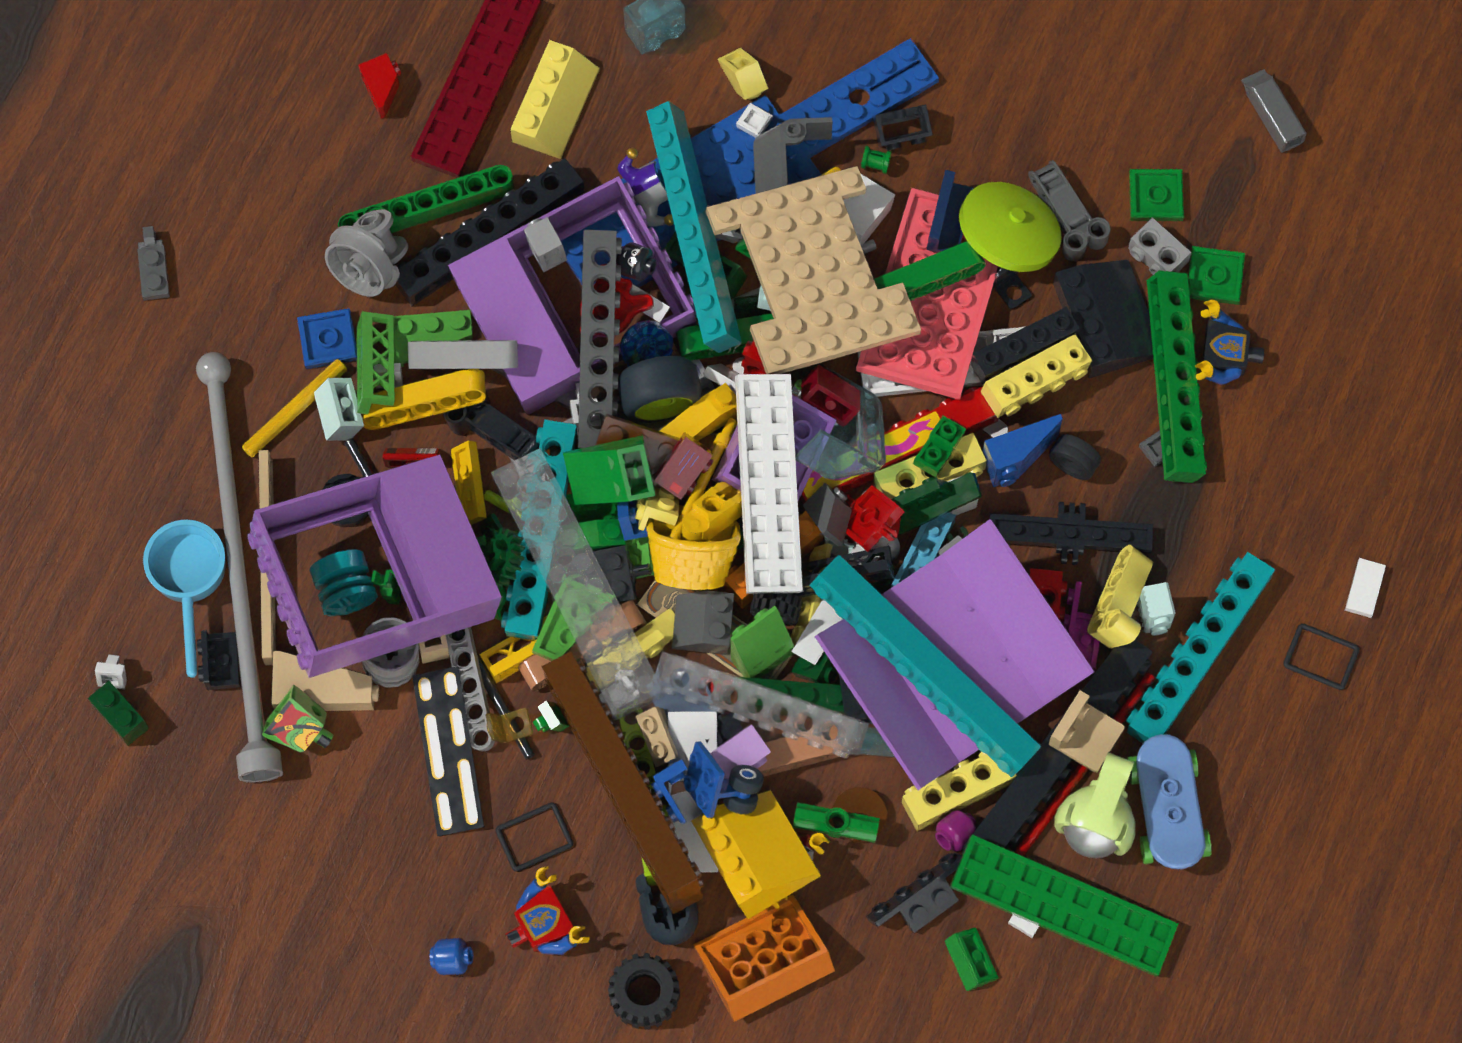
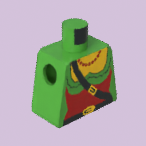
M293 685L265 721L262 736L299 752H304L312 741L326 748L333 738V733L323 728L327 715L326 711L297 686Z

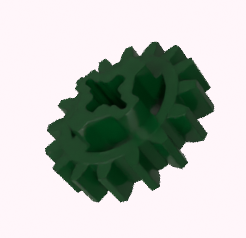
M500 528L499 531L493 530L492 537H486L487 544L480 547L498 588H502L503 585L509 586V579H516L515 572L516 570L521 571V561L525 559V557L521 556V552L525 550V546L520 545L523 538L518 536V532L505 528Z

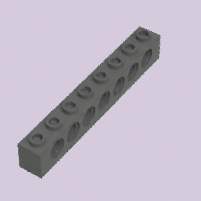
M584 230L578 449L595 446L600 429H595L591 426L590 418L593 415L600 414L605 418V415L609 414L617 417L618 401L612 400L613 389L618 390V373H613V362H619V346H614V335H619L620 319H614L615 308H620V292H615V281H621V265H616V254H621L622 238H617V231ZM598 252H605L608 254L610 262L605 266H600L596 264L594 256ZM598 279L606 280L609 284L608 291L598 293L594 289V282ZM595 307H605L608 310V317L605 320H597L593 316ZM597 333H603L606 335L608 343L604 347H596L592 342V337ZM596 360H602L607 365V371L602 375H597L592 371L591 365ZM595 387L603 388L606 392V399L602 402L594 401L591 397L592 389Z

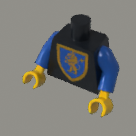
M1216 300L1204 302V305L1208 306L1209 310H1202L1201 316L1204 318L1211 317V320H1208L1205 330L1202 362L1195 365L1196 368L1201 369V372L1196 374V379L1202 380L1206 378L1209 381L1224 385L1244 375L1247 362L1262 364L1264 348L1249 346L1250 332L1220 310V305Z

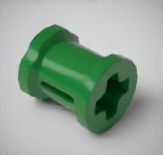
M866 146L861 169L869 167L882 170V173L887 174L892 151L885 153L872 150L870 146Z

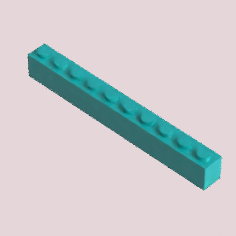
M667 101L646 112L703 343L720 353L741 344L742 341L716 238L706 214L707 202L683 110Z
M840 555L809 585L816 595L824 599L839 617L845 619L859 636L865 638L879 655L885 657L900 675L905 676L920 694L926 696L940 713L946 715L960 732L966 734L981 752L986 753L1001 771L1007 773L1012 778L1040 749L1041 746Z

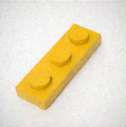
M468 440L452 448L451 456L456 493L470 525H473L487 517L477 443Z

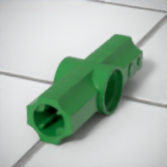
M797 803L793 827L825 833L833 838L846 837L875 843L880 818L846 812L841 808L829 809ZM839 817L843 820L844 825L840 828H833L830 826L829 820Z

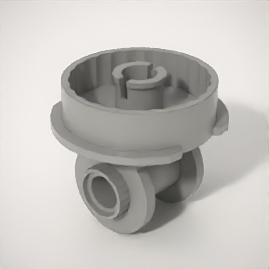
M376 210L367 212L353 226H341L330 236V245L325 251L327 267L343 286L359 295L377 296L384 289L391 288L399 279L400 272L395 264L406 254L408 243L405 238L393 236L389 229L393 224V217L389 211Z

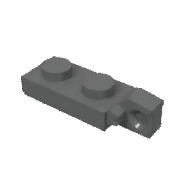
M153 226L143 227L144 242H139L137 249L142 298L145 301L170 297L166 252L163 241L156 240V232Z

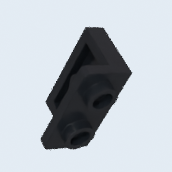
M207 630L201 631V639H197L198 656L202 655L203 664L198 666L199 682H203L207 690L240 687L236 632L208 634Z

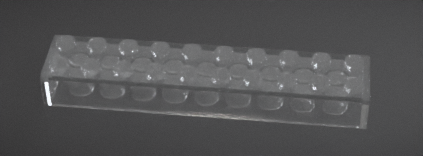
M541 448L492 471V478L614 721L664 697V691Z

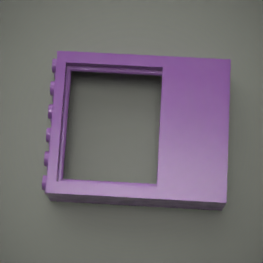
M618 176L539 217L541 219L548 217L561 241L617 211L633 242L652 249L654 259L657 261L652 277L673 315L656 324L666 331L668 339L676 338L677 331L683 328L697 326L695 319L697 315L693 299L690 294L685 296L684 283L678 272L672 273L673 268L670 257L665 249L660 251L659 238L653 227L647 228L649 225L646 221V214L640 204L635 206V195L628 182L623 184ZM528 224L449 264L448 267L486 340H517L518 368H503V371L507 374L506 377L525 413L529 415L554 402L556 398L576 389L575 383L580 382V354L528 260V257L534 254L523 230L527 228ZM652 325L646 330V335H644L646 340H644L643 336L640 337V335L645 333L640 331L637 334L643 342L649 343L653 339L655 341V338L647 335V333L654 335L657 339L664 332L660 327ZM653 327H656L658 330L652 334ZM631 336L625 339L624 345H622L623 341L614 345L619 346V362L636 354V351L639 352L644 349L642 347L643 342L637 339V337ZM626 340L632 341L633 345H625ZM633 349L634 353L625 358L623 353L625 352L626 354L627 351ZM596 360L591 365L592 370L607 367L606 363L602 360Z
M440 455L254 510L253 520L250 522L251 530L248 534V541L252 550H257L259 569L262 574L266 573L268 577L267 587L272 598L276 597L279 618L282 622L286 621L289 629L287 630L289 642L292 646H296L299 653L297 654L298 664L301 670H306L308 678L493 620L496 615L501 594ZM368 512L414 621L318 650L274 540Z

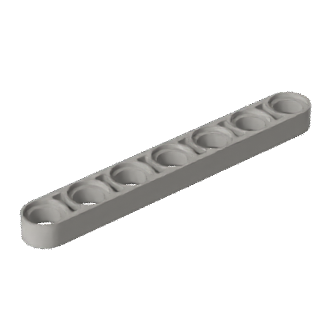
M468 627L465 628V636L460 641L453 640L452 633L445 636L452 667H459L471 746L478 751L484 752L494 746L495 733L472 629ZM464 652L469 653L471 656L469 665L460 667L458 665L459 655ZM471 678L475 679L477 682L475 691L466 693L463 689L464 682ZM474 705H480L483 709L482 716L478 719H471L469 716L470 708ZM480 731H486L488 734V742L483 746H478L475 743V736Z

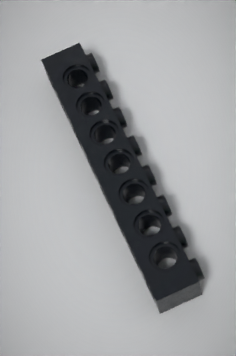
M566 158L560 162L555 161L546 168V171L538 176L530 177L522 187L509 191L495 205L490 204L486 206L480 215L474 219L469 218L465 220L459 229L453 233L444 234L439 238L438 243L432 247L420 250L416 257L408 263L402 262L397 267L400 275L395 285L413 307L454 279L448 267L449 264L570 202L585 192L584 181ZM550 184L558 186L555 190L546 189ZM529 198L537 200L534 204L530 205L524 203ZM506 213L515 214L511 219L503 218V215ZM485 227L493 228V231L490 233L481 232ZM465 241L472 243L467 248H462L459 245ZM441 256L450 257L447 262L438 261ZM421 270L428 271V274L424 277L416 276L417 272Z

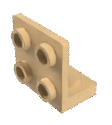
M1079 691L1053 732L1049 745L1093 772H1098L1105 761L1107 753H1110L1123 732L1124 725L1087 704L1089 695Z

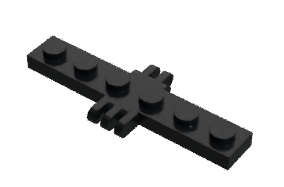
M1059 501L1057 518L990 513V519L1007 544L1056 547V553L1061 554V564H1067V554H1072V565H1078V555H1083L1084 549L1121 551L1124 547L1132 545L1141 553L1152 552L1153 524L1085 520L1086 503H1080L1079 513H1075V502H1069V512H1064L1065 504Z

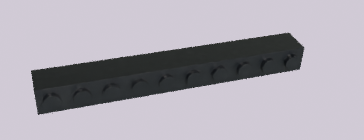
M1137 640L1127 645L1115 647L1082 690V692L1089 695L1087 704L1112 718L1121 706L1117 703L1123 695L1128 697L1137 685L1134 682L1139 674L1144 676L1153 664L1150 661L1153 652ZM1063 716L1042 742L1040 749L1026 763L973 833L974 836L1005 849L1009 845L1015 847L1023 836L1021 830L1025 824L1031 825L1038 817L1040 812L1037 808L1042 802L1047 804L1056 792L1053 788L1059 780L1064 782L1072 771V768L1069 766L1074 760L1049 745L1050 738ZM968 841L963 846L962 854L964 853Z

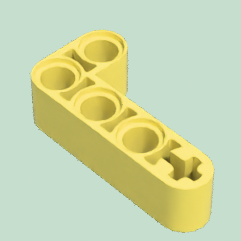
M1132 545L1124 547L1117 556L1087 629L1091 636L1108 648H1115L1133 642L1141 630V625L1131 616L1151 571L1153 561Z

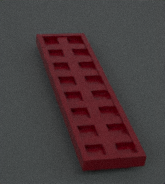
M484 0L410 156L411 161L455 178L461 176L541 6V0Z

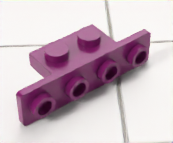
M1076 581L1075 588H1069L1067 605L1072 606L1070 615L1065 614L1063 626L1093 671H1095L1100 641L1087 632L1093 615L1077 612L1082 582Z

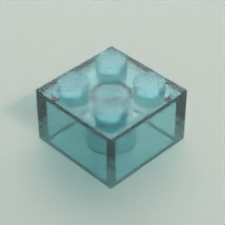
M637 0L624 8L625 31L641 54L655 51L666 40L670 38L675 39L685 30V6L680 0Z

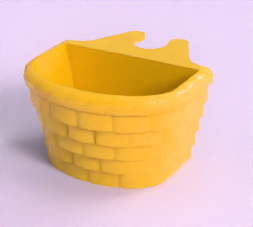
M679 505L678 518L684 508L682 505ZM648 518L646 529L654 577L658 583L669 587L692 590L716 589L724 586L725 578L728 577L731 562L734 560V555L737 552V546L741 539L740 525L737 521L730 524L709 541H706L707 537L703 540H689L683 535L680 540L669 538L674 525Z

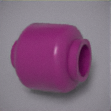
M958 810L952 811L937 823V833L935 835L937 842L945 850L959 852L963 849L970 836L976 831V820L969 813Z

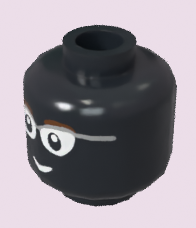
M630 242L622 246L621 254H616V265H621V275L642 281L655 272L657 261L654 259L652 249Z

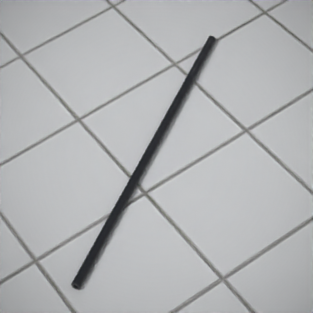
M354 438L348 439L344 444L363 477L374 475ZM464 629L453 632L457 641L464 638ZM464 652L465 655H466V657L468 658V660H469V662H470V661H471V656H470V654L467 653V652ZM477 654L485 690L526 760L532 758L535 755L533 749Z

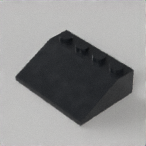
M1128 259L1082 264L1055 273L1053 285L1062 308L1067 306L1080 328L1078 339L1092 359L1087 369L1089 378L1154 359L1150 314Z

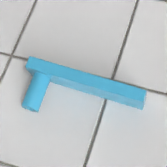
M947 513L921 525L891 588L938 557V551L943 547L955 523L956 515Z

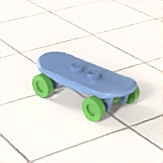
M1160 734L1149 738L1141 746L1137 756L1127 758V760L1134 762L1129 780L1131 784H1139L1147 830V836H1140L1143 864L1153 863L1154 857L1157 862L1171 869L1189 868L1198 863L1201 857L1211 856L1210 835L1208 829H1203L1195 777H1198L1196 752L1194 749L1189 750L1184 742L1172 735Z

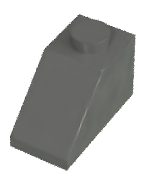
M824 483L802 506L822 534L840 547L844 542L852 509L846 502L848 499L847 495L840 488L836 487L833 489Z

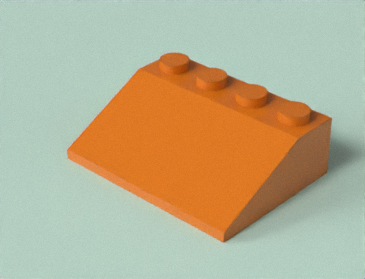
M794 895L789 896L788 900L783 899L777 902L780 906L778 909L772 905L750 919L745 918L693 944L734 1022L835 971L827 948Z

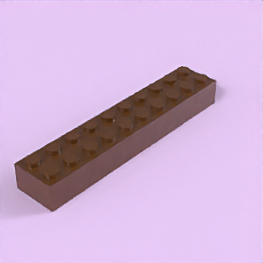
M570 651L541 666L550 693L672 913L674 914L703 899L701 888L704 887V884L700 878L702 875L696 863H691L687 855L689 854L687 847L682 839L678 840L672 820L669 816L665 817L662 810L663 805L656 792L652 793L649 787L650 782L645 772L639 770L635 754L630 747L627 748L624 742V735L619 726L614 725L611 719L612 714L607 704L601 702L600 693L594 681L589 680L586 674L588 672L581 658L576 660Z

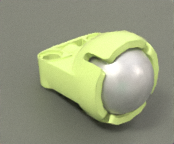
M1108 752L1098 780L1091 781L1089 786L1069 795L1058 807L1055 815V829L1065 835L1070 847L1078 854L1088 858H1102L1112 853L1123 855L1131 848L1135 838V820L1131 807L1126 801L1128 795L1124 789L1134 762Z

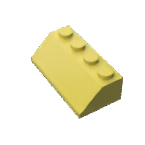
M549 40L510 129L512 142L561 159L598 75L599 68L574 48Z

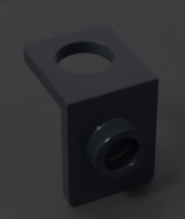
M1000 268L995 274L993 288L1008 308L1013 310L1029 300L1032 294L1017 276V271ZM1018 287L1022 291V296L1016 300L1010 299L1006 294L1008 288Z

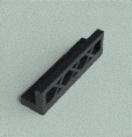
M889 546L870 549L869 552L865 550L840 555L847 563L852 561L859 563V565L852 567L870 584L895 579L891 548ZM885 555L884 560L871 562L874 557ZM837 556L801 563V571L806 574V576H802L803 591L792 593V595H797L799 598L816 595L809 585L820 574L818 572L821 568L827 567Z

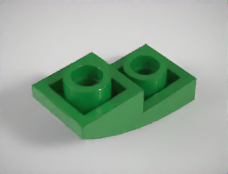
M943 415L930 433L927 442L915 457L913 465L937 477L964 435L966 428Z

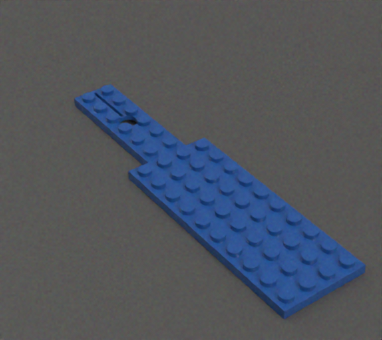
M910 38L780 115L766 95L751 104L772 115V120L764 132L789 119L832 117L831 140H806L798 145L786 146L788 185L821 175L811 161V157L872 122V116L887 113L937 84L939 77ZM856 89H862L869 94L870 99L862 106L856 103L853 104L849 99L850 93ZM748 105L691 138L707 205L713 206L755 194L753 144L756 138L736 127L737 121ZM656 158L653 160L656 161V172L665 187L659 161ZM622 178L621 181L623 182V184L626 183L624 178ZM669 201L658 206L657 215L665 217L668 214L672 215ZM617 211L561 240L567 258L566 262L581 285L584 230L617 231V238H622V246L633 242ZM665 224L653 227L659 238L660 251L665 248L676 231L674 224L672 226ZM598 252L594 256V260L598 265L610 262V258L605 252ZM671 260L672 268L678 265L676 262ZM621 275L622 278L631 280L632 284L638 288L654 279L652 275H649L646 279L638 281Z

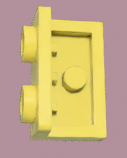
M655 487V496L637 500L636 508L638 509L635 519L639 520L638 529L644 531L648 518L675 526L679 514V498L663 487Z

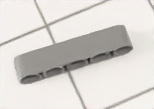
M517 340L409 341V369L518 368Z

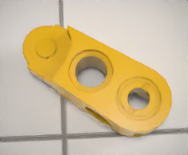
M723 481L711 487L693 503L692 510L682 518L681 532L683 536L689 540H703L707 537L706 541H709L742 516L741 491Z

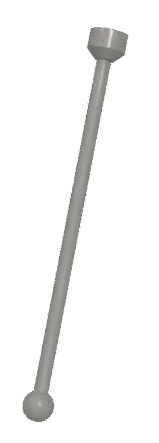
M209 352L198 360L196 373L200 381L208 387L248 743L236 756L238 779L243 782H264L282 776L280 750L265 741V737L262 736L264 727L224 393V383L230 377L231 365L223 354Z

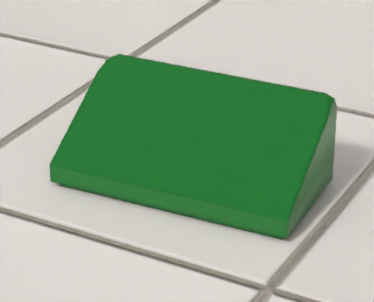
M976 927L954 933L945 940L947 949L966 991L973 990L998 979Z

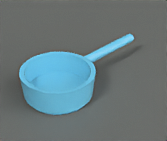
M178 520L164 525L152 535L145 547L143 565L147 578L158 591L171 600L182 602L186 673L188 677L193 678L197 675L193 602L202 600L212 594L222 582L226 568L225 551L221 539L209 526L194 520Z

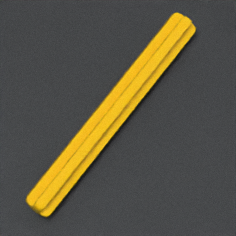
M334 360L242 445L244 452L248 456L254 457L259 450L263 449L316 400L314 392L327 378H340L347 371L346 366L340 360Z

